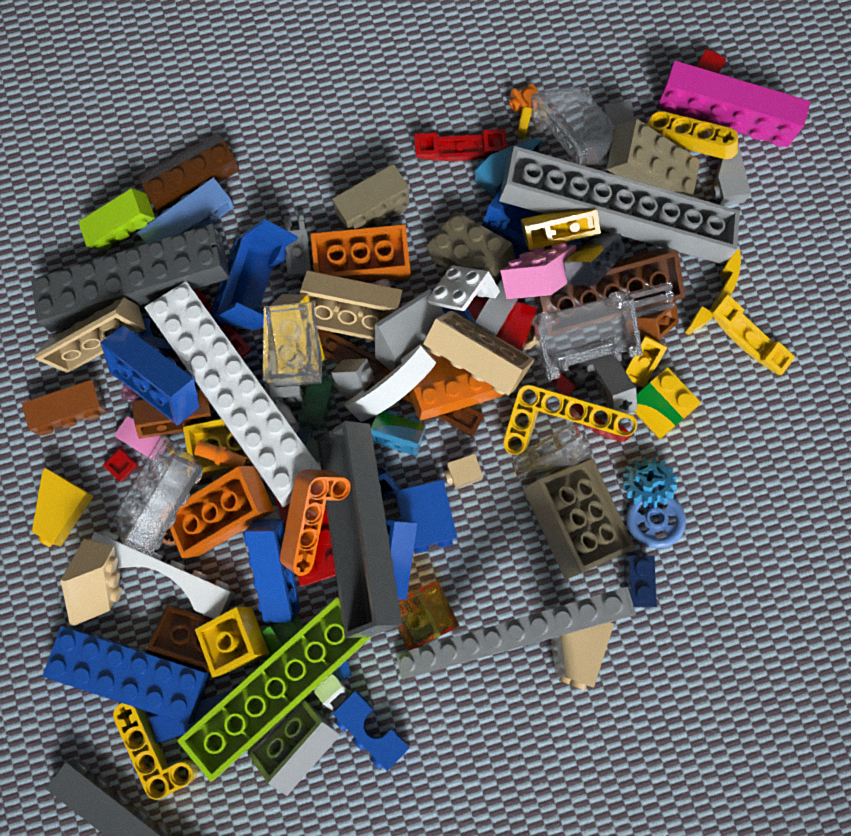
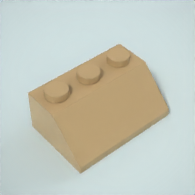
M83 539L62 576L61 585L71 625H77L110 611L114 602L119 601L122 588L119 587L120 573L117 572L118 558L115 557L114 546Z

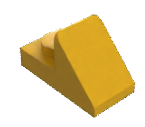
M646 335L637 346L635 354L625 370L631 381L644 388L668 346Z

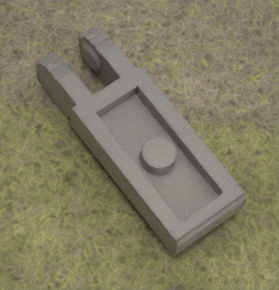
M304 214L298 215L300 230H292L290 216H284L285 230L298 236L297 240L286 246L285 249L287 252L286 264L289 279L305 277L306 271L312 272L308 232Z

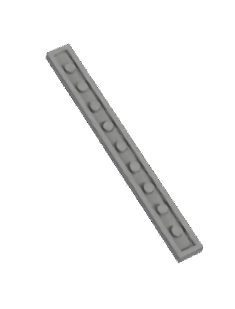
M628 587L620 588L398 653L396 657L401 679L411 678L634 616L636 613Z

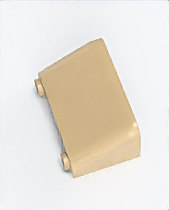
M562 605L552 606V607H550V609L555 608V607H559V606H562ZM609 622L551 638L555 674L560 675L559 681L585 690L586 685L594 688L614 623Z

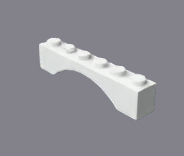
M104 531L103 534L94 532L91 538L92 541L114 546L115 557L118 558L117 569L145 567L159 571L181 587L195 611L213 619L227 612L235 592L229 590L231 585L216 580L214 584L206 580L208 575L197 570L189 573L184 570L185 565L171 560L170 564L162 561L163 555L149 550L148 554L139 551L140 545L128 540L125 544L117 541L119 536L108 531Z

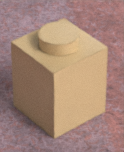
M475 454L447 463V470L444 471L448 485L453 484L454 489L483 479Z

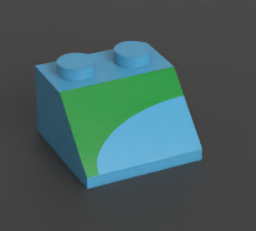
M387 409L385 412L376 415L371 426L374 444L410 455H418L426 430V425L422 424V421L410 416L408 419L399 417V413Z

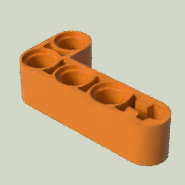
M313 469L302 470L296 476L280 553L281 564L296 575L303 576L311 571L315 560L326 500H343L347 497L351 485L346 478L330 470Z

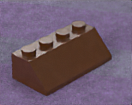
M217 133L137 176L158 214H161L163 210L176 205L184 195L191 194L197 190L204 181H209L214 177L219 183L240 172L224 139Z

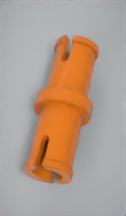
M199 440L194 452L196 456L215 461V465L221 466L223 464L234 469L238 466H246L248 460L246 456L228 451L225 446L220 448L202 440Z

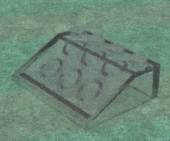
M163 434L112 517L122 543L149 556L162 545L164 533L167 528H171L175 523L176 513L181 506L187 503L190 496L189 491L194 484L200 481L203 474V467L199 461Z

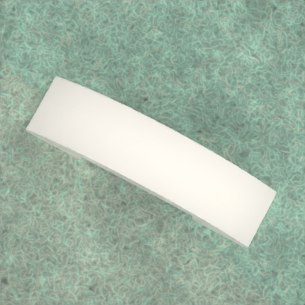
M421 344L401 359V365L367 392L362 390L345 403V407L360 422L380 414L411 391L434 367L436 361Z

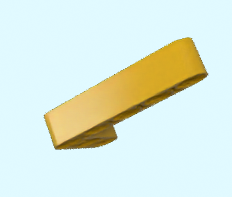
M526 385L517 394L503 445L510 454L516 455L524 452L529 445L539 411L625 437L632 435L636 431L638 423L637 419L629 413L538 386ZM529 389L533 390L536 394V399L533 403H528L524 398L525 392ZM552 396L557 397L560 401V406L557 410H552L548 407V400ZM575 403L581 404L584 408V413L581 417H575L571 412V408ZM599 410L605 411L608 414L606 424L602 425L596 422L595 414ZM520 413H525L529 417V423L525 427L518 423L517 419ZM622 418H629L633 423L632 430L628 432L622 431L619 428V421ZM514 436L519 437L522 441V446L519 450L511 446V439Z

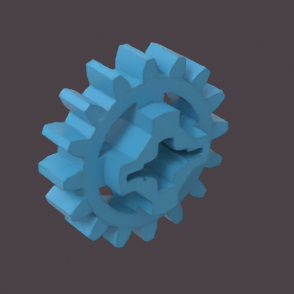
M643 458L642 463L636 460L633 461V467L627 466L626 473H623V491H627V498L634 497V504H638L640 501L643 502L644 508L648 506V503H652L654 508H657V502L666 505L667 498L673 499L674 492L677 491V474H673V467L665 468L666 462L663 460L658 464L656 463V458H653L651 462H648L646 458Z

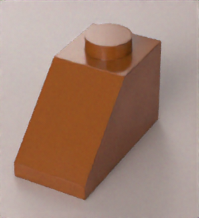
M676 300L638 310L630 316L628 327L631 331L632 340H643L646 335L656 341L661 340L679 323Z

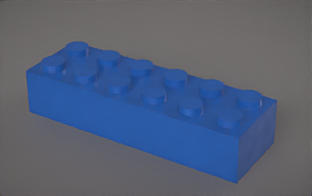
M61 626L42 677L185 724H190L195 720L211 673L149 654L146 650L72 626Z

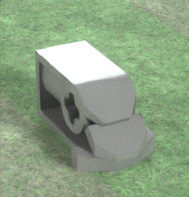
M604 351L595 354L586 363V369L588 372L592 371L593 376L596 375L595 384L607 406L626 413L637 410L636 387L619 362L622 361L621 353Z

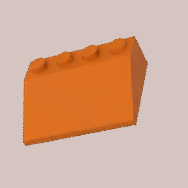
M430 351L428 353L434 358L436 364L409 391L419 421L507 395L493 390L492 385L485 381L481 382L474 379L467 370L454 367L450 360L443 356L434 355Z

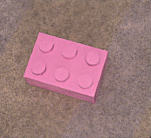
M558 243L552 245V248L541 247L519 255V259L509 261V265L500 270L506 299L552 295L566 285L564 261L577 250L576 245L567 246L566 243Z

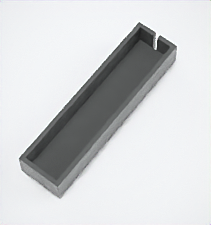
M213 224L31 279L36 321L49 332H55L74 326L77 322L87 319L95 312L103 310L116 300L124 297L141 306L155 301L185 281L194 290L230 279L227 260L224 257L226 255L222 237Z
M344 421L332 429V431L318 438L317 445L321 469L330 470L343 476L351 485L349 494L343 500H326L345 638L372 637L401 626V610L397 595V585L393 570V560L386 527L385 510L382 502L370 424Z

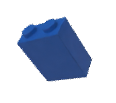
M444 480L401 489L396 493L401 519L418 523L414 544L415 554L429 551V546L437 544L439 548L453 545V541L457 540V534Z

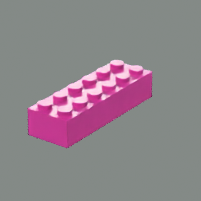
M674 61L665 81L657 108L662 109L664 112L735 129L737 133L751 136L755 140L768 141L779 147H789L804 127L811 101Z

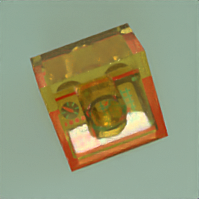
M438 580L407 595L406 600H398L402 625L397 628L408 650L415 649L460 626Z

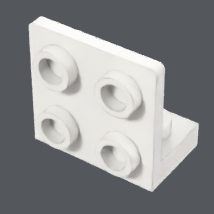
M452 265L427 298V302L435 306L464 311L476 295L479 297L496 298L500 290L489 271Z

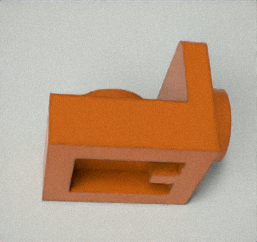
M533 83L520 91H517L516 88L511 90L509 105L514 112H518L520 117L524 107L532 108L533 112L545 103L544 98Z

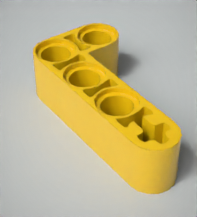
M662 111L654 113L647 123V126L686 150L722 159H731L738 153V133L735 129Z
M124 703L116 706L113 712L114 722L148 797L155 800L161 799L186 786L196 778L198 768L192 760L185 759L170 767L168 766L159 744H156L153 730L144 710ZM131 709L132 714L126 718L124 713ZM135 722L138 723L137 726L129 728V725H132ZM137 730L143 734L142 744H138L134 740V734ZM146 755H151L154 759V766L152 768L147 767L144 759ZM180 766L188 769V779H182L179 776ZM156 779H161L165 783V790L163 792L156 789Z

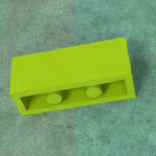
M130 188L78 221L86 247L105 251L110 249L119 240L128 238L129 234L137 229L146 227L147 223L155 219L147 194Z

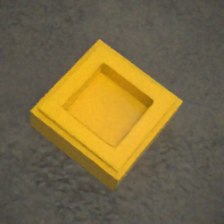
M524 107L522 110L517 132L519 139H526L532 108Z

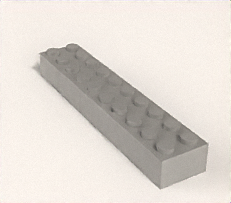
M517 146L513 147L506 163L499 198L500 202L543 214L597 209L600 230L610 233H621V236L663 248L670 247L678 252L723 265L737 250L739 210Z

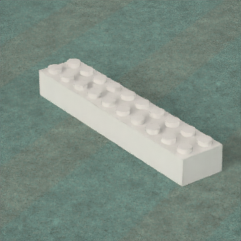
M185 281L144 308L185 368L194 376L195 382L281 506L285 507L291 502L294 481L298 473L306 469H322L187 281Z

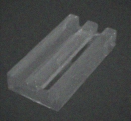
M668 282L623 294L627 318L632 319L676 307L673 301L674 293L671 290L673 288L672 283ZM664 290L666 294L630 303V299ZM667 300V302H663V303H660V304H656V305L644 307V308L637 309V310H633V311L631 310V309H633V308H637V307H640V306H644V305L656 303V302H659V301Z

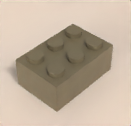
M392 164L332 198L336 218L344 230L372 228L375 225L380 226L392 215H399L407 210L409 206V186L396 166Z
M457 211L427 245L432 261L447 270L454 265L489 271L495 283L501 277L500 270L509 265L508 262L516 258L511 242Z

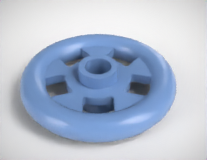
M674 497L673 499L667 498L665 511L661 508H654L652 503H648L647 508L649 509L645 512L644 516L637 512L643 505V502L640 501L638 504H634L633 500L630 503L626 513V522L631 535L639 543L650 548H665L676 543L683 535L686 527V516L681 504ZM668 516L676 517L675 526L668 525ZM657 517L660 523H653L651 518ZM644 522L649 531L643 533L639 529L638 524ZM665 530L667 535L666 537H656L655 532Z

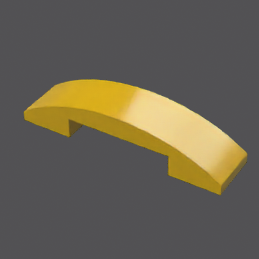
M739 249L730 257L719 273V276L726 279V282L709 310L702 306L697 311L685 331L686 334L690 335L705 326L713 318L712 312L726 294L731 296L740 273L741 252Z
M726 294L712 312L717 323L747 354L772 372L782 375L795 356L780 342L770 340L743 314L745 310L732 297Z

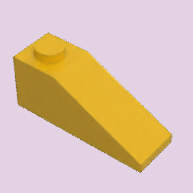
M597 209L548 213L521 219L524 241L529 250L601 234Z

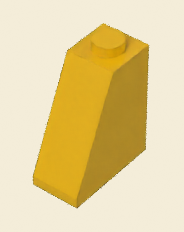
M45 468L41 476L32 532L39 536L37 540L48 547H51L52 544L62 546L94 495L54 471Z

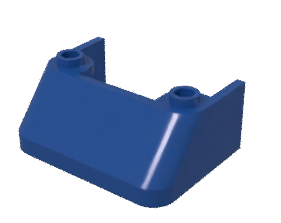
M263 219L237 237L227 261L230 279L220 282L210 311V315L215 322L256 330L271 323V318L264 314L265 309L260 306L273 267L284 262L287 255L285 251L286 246L295 242L298 237L297 235Z

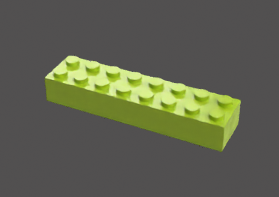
M337 597L177 740L208 780L212 782L372 637L345 638L340 600Z

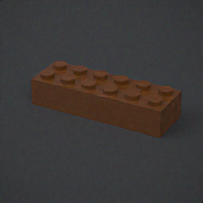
M670 247L619 260L595 286L566 284L552 295L534 297L540 327L547 335L686 298L679 253Z

